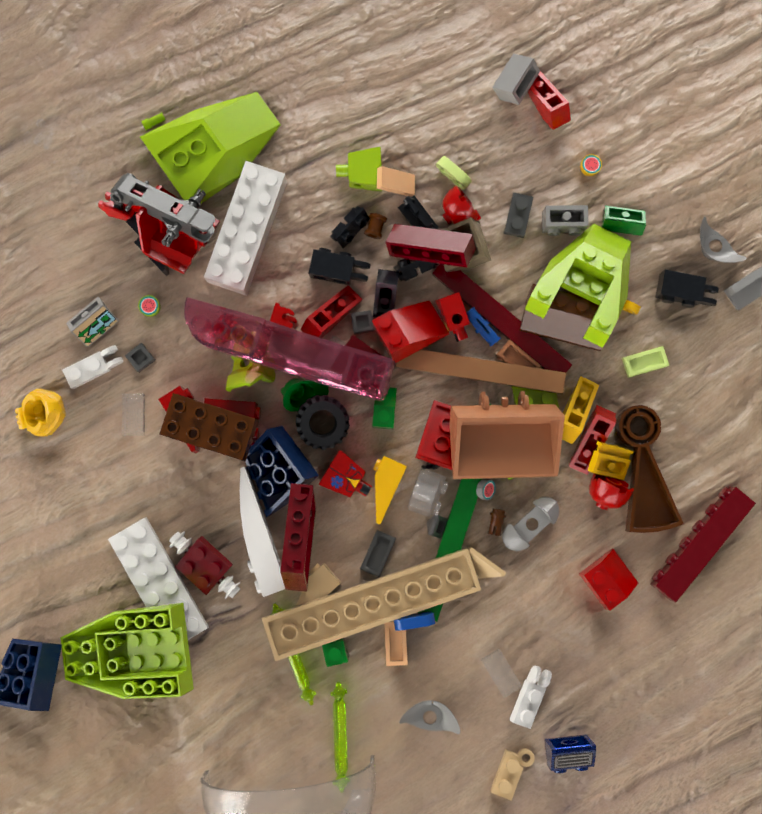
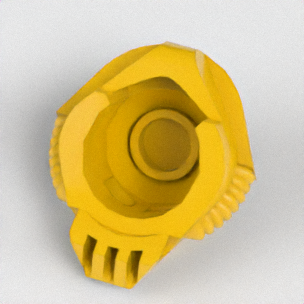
M37 388L26 395L22 401V407L15 410L19 429L27 428V431L31 432V434L41 437L52 435L62 424L66 416L61 396L41 388Z

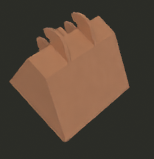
M525 391L519 393L518 405H508V397L501 398V405H489L488 396H486L485 392H481L479 405L451 406L450 441L453 479L558 476L564 414L555 404H529V397L525 395Z

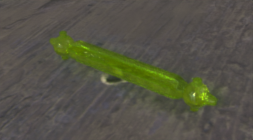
M276 603L273 604L272 614L284 611ZM300 654L288 657L298 686L303 691L300 697L311 706L313 705V698L316 692L310 689V681Z
M337 682L333 692H330V695L335 698L333 703L335 771L338 775L333 784L337 785L340 792L343 793L348 782H350V778L346 776L348 770L346 703L343 700L347 690H344L341 683Z

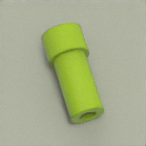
M160 113L141 122L147 131L152 126L165 121V117Z

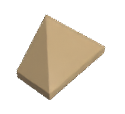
M469 546L468 550L478 579L505 576L506 572Z

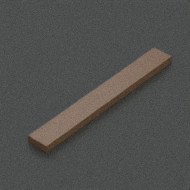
M419 350L397 362L396 365L397 368L563 394L566 379L565 372L428 350Z

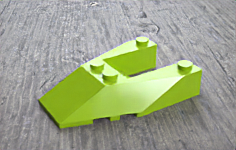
M596 224L591 225L551 259L534 288L525 310L544 319L560 287L599 305L583 338L603 348L619 319L628 297L631 241Z

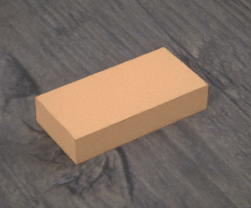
M381 166L377 168V189L405 196L415 195V175Z
M394 621L385 623L386 666L408 665L406 630H395Z

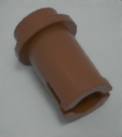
M493 508L492 512H490L492 516L488 534L493 535L495 531V536H501L503 521L507 515H505V510Z

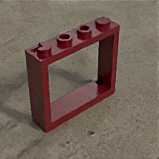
M291 483L280 569L285 590L303 592L308 590L316 517L313 485Z

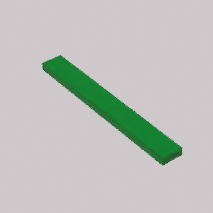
M461 479L435 559L461 550L478 499L477 485L482 479ZM443 603L417 613L434 612L435 621L437 622Z

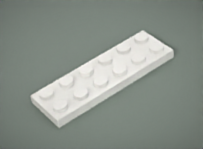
M147 517L108 539L146 607L183 603L188 640L209 628Z

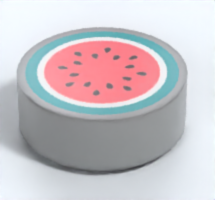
M487 478L480 480L476 489L477 496L484 500L492 499L496 492L495 482Z

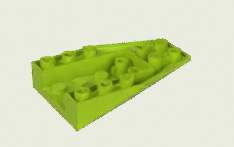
M254 92L193 110L140 136V138L183 200H189L190 197H194L197 190L201 189V192L203 190L206 194L201 200L202 204L240 178L245 161L252 163L281 125L259 93Z
M183 603L115 611L60 637L65 680L121 699L181 697L194 689Z

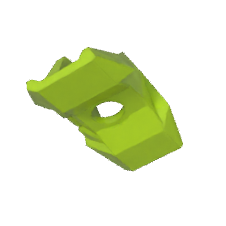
M250 332L235 337L231 358L234 360L233 370L227 377L226 390L231 392L232 389L241 386H252L259 380L269 383L274 382L276 373L269 349L260 333ZM250 359V363L246 366L244 361Z

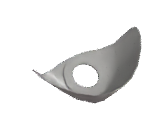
M706 217L703 218L700 227L701 250L705 257L709 260L724 263H736L747 259L744 256L738 255L728 241L708 225ZM716 239L722 243V249L719 252L711 251L709 244L712 240Z
M432 700L422 701L405 712L399 721L400 724L408 723L425 730L451 731L460 734L459 724L452 712L444 704L433 701V704ZM426 711L436 713L437 719L433 724L424 722L423 715Z

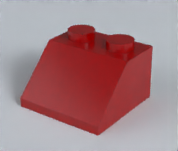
M613 548L579 573L602 606L609 611L627 599L639 584Z

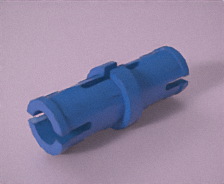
M475 307L467 312L470 323L476 329L475 332L477 334L480 333L490 347L501 339L488 325L489 321H485L476 311Z

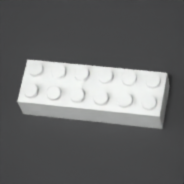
M245 161L204 275L208 283L247 296L287 184V178L284 173Z

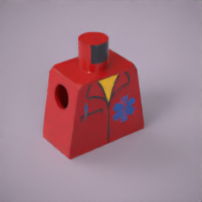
M457 292L435 300L441 319L449 332L453 331L456 342L468 338L464 326L470 323L460 293ZM453 315L458 317L456 324L452 321Z
M341 450L338 451L319 483L322 487L350 498L355 491L366 497L372 488V485L362 480L366 472Z

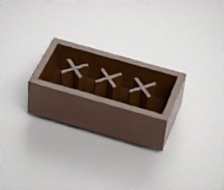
M173 393L159 435L246 461L259 421L255 418Z

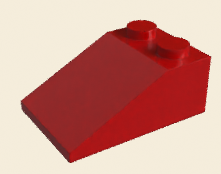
M430 300L388 311L372 320L374 329L394 364L449 335V331Z

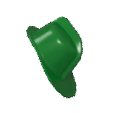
M293 378L280 390L283 395V406L291 412L299 411L300 406L307 399H311L316 395H328L329 387L321 379L303 380L301 378Z

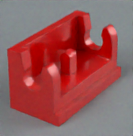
M275 303L269 321L273 331L292 337L296 335V331L291 321L297 323V320L292 317L295 315L291 309L281 307L279 303Z

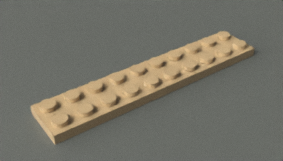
M465 548L263 617L262 621L274 659L278 661L480 591L481 587L469 550Z

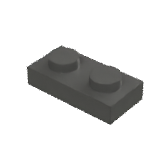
M513 192L504 234L520 238L525 237L533 202L532 196Z

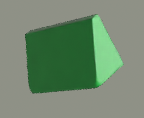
M605 205L602 228L616 233L643 235L646 227V211Z

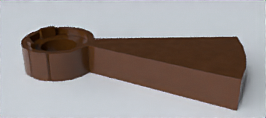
M644 405L628 407L618 415L615 424L616 434L621 442L634 448L630 489L633 488L634 491L628 501L625 531L636 533L659 532L683 525L682 518L649 447L658 439L661 433V420L650 407L648 408ZM636 416L643 418L647 423V431L643 436H636L630 430V422Z

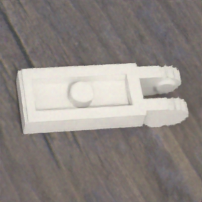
M116 345L108 347L101 352L99 351L63 369L62 371L70 388L75 389L124 362L122 357L114 358L108 363L105 360V357L114 354L118 350Z
M535 665L531 667V671L523 683L510 717L511 722L529 729L532 727L546 687L550 684L552 677L549 670L545 669L541 673V668Z

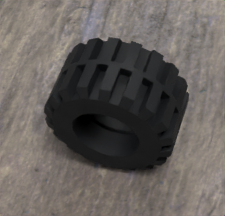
M316 395L311 399H307L300 406L296 414V428L305 444L312 446L314 449L321 448L326 450V448L332 449L336 444L343 442L342 439L346 438L348 434L347 430L350 427V419L347 410L338 400L328 395ZM319 410H327L335 418L333 429L326 434H317L310 427L311 416Z

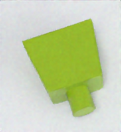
M381 147L348 153V164L336 165V177H349L350 188L381 192L382 190L377 189V168L381 167Z

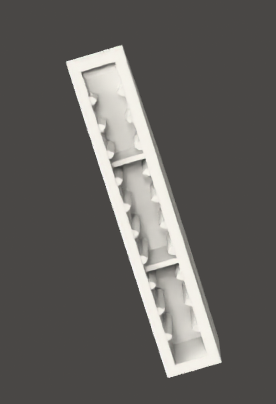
M242 467L240 468V513L243 535L250 559L247 563L250 572L255 573L257 581L254 583L257 592L262 593V596L265 597L285 589L280 573L281 561L248 468Z

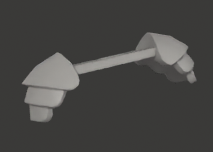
M540 497L534 500L535 507L515 526L508 524L503 531L502 540L505 547L516 552L529 548V542L550 522L552 524L556 523L559 516L557 501L549 497ZM535 518L538 521L536 530L531 531L526 527L528 519Z

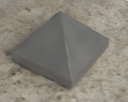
M435 514L427 521L428 534L441 539L448 519Z

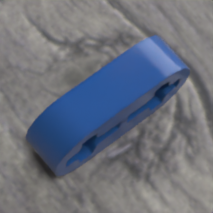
M434 612L416 613L394 620V627L397 631L435 624Z

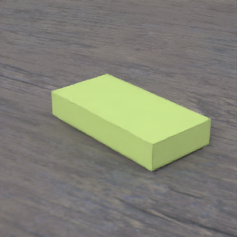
M663 346L622 358L628 378L669 366Z

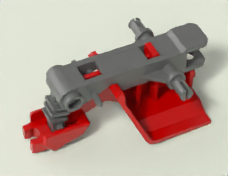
M131 173L123 174L113 186L111 192L107 191L105 193V199L109 202L102 200L98 202L99 208L109 217L127 221L137 212L136 221L141 251L146 256L183 274L186 273L192 264V260L200 248L207 245L220 223V220L216 219L213 214L198 209L201 206V200L206 195L203 190L201 192V189H198L194 197H190L189 200H181L164 189L163 186L157 185L154 188L149 185V181L142 182Z

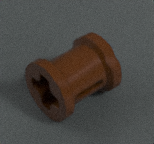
M370 213V222L364 234L373 239H382L381 232L384 223L387 222V218L377 213Z

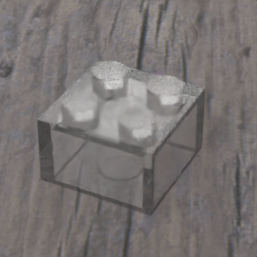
M421 468L406 509L430 518L433 517V514L438 515L441 506L438 499L440 494H445L448 482L445 481L446 476Z

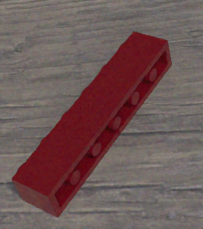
M725 487L719 493L717 502L711 504L706 509L705 517L693 525L692 533L680 541L679 549L675 553H671L665 560L667 564L662 570H657L652 576L653 581L650 585L668 600L675 603L679 600L756 504L737 487Z

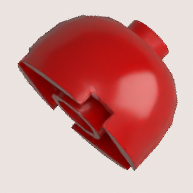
M456 185L448 191L442 203L445 212L442 216L449 225L452 222L456 224L470 217L475 221L481 219L480 214L477 210H474L471 201L460 187L458 188Z
M595 473L589 484V493L592 499L597 502L596 506L603 510L623 507L629 501L634 489H628L629 484L622 479L605 477Z

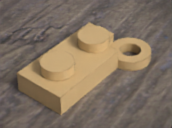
M524 748L516 754L505 749L490 790L491 793L512 801L523 768L529 767L534 763L535 757L531 750ZM524 754H528L530 756V759L528 761L522 760V756Z

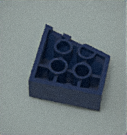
M283 426L267 429L250 447L245 461L251 479L255 480L258 487L257 495L259 500L262 499L264 503L266 518L289 503L291 483L309 485L319 476Z
M12 638L2 660L0 705L28 711H49L62 645Z

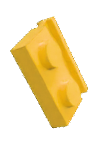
M597 441L598 447L593 452L588 471L624 480L631 461L629 460L630 454H633L634 451Z

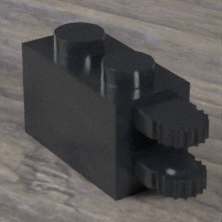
M319 248V250L313 249L308 274L313 279L350 286L351 280L363 282L368 280V276L364 274L353 273L354 267L366 270L370 269L371 264L355 260V257H351V254L347 252L336 254L331 253L330 249Z
M665 269L659 274L655 298L661 299V302L664 303L679 302L682 303V306L690 308L698 304L716 306L717 300L703 297L704 292L718 293L719 288L707 285V277Z

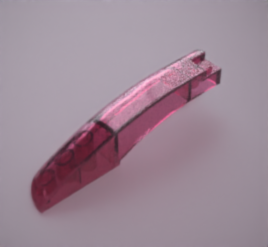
M186 298L184 307L186 324L192 336L210 349L381 402L390 388L389 382L395 366V361L391 358L315 337L264 318L196 299Z

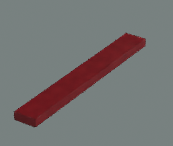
M440 264L434 270L432 275L453 293L459 292L462 301L471 308L475 307L482 318L488 320L508 340H512L538 362L543 369L566 373L571 368L572 364L538 335L520 331L521 321L461 270L446 272L444 264Z

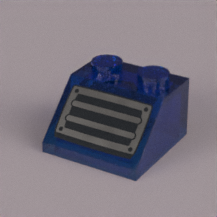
M588 735L544 739L547 766L550 771H554V773H565L567 769L586 771L588 767L595 766L596 745Z

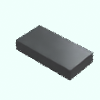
M376 530L360 569L380 577L396 538Z

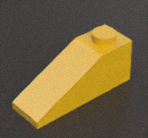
M582 376L579 377L562 412L565 416L562 440L573 444L582 433L599 388L598 384Z
M383 456L382 460L378 458L373 468L376 471V523L379 525L407 467L386 456Z

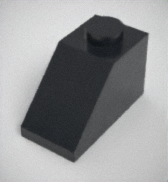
M378 269L373 308L374 318L395 309L399 272Z

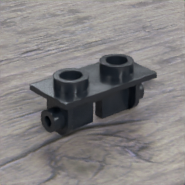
M410 196L406 197L403 200L404 203L398 207L411 226L431 229L439 228L415 196L411 198Z
M353 207L343 218L348 224L345 225L340 222L331 231L330 237L335 242L337 241L343 249L352 242L356 234L370 220L363 207Z
M404 258L398 261V265L393 268L397 272L400 271L399 280L406 282L418 276L415 268L419 267L423 274L434 269L438 263Z

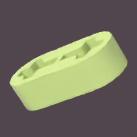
M443 156L436 163L439 171L460 187V189L465 190L472 182L470 177L449 158Z

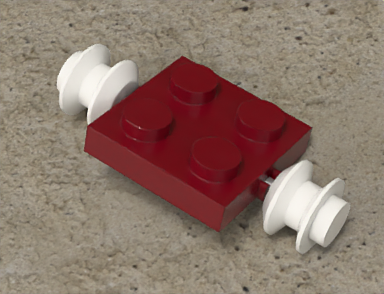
M185 531L181 534L179 532L175 533L169 540L171 542L169 547L175 546L178 549L176 554L185 552V555L175 567L205 595L210 593L218 583L220 584L218 592L224 591L226 593L225 599L228 596L233 598L240 590L238 587L240 582L235 584L232 581L233 576L224 577L233 564L203 536L198 538L191 547L192 538L186 539L184 537Z

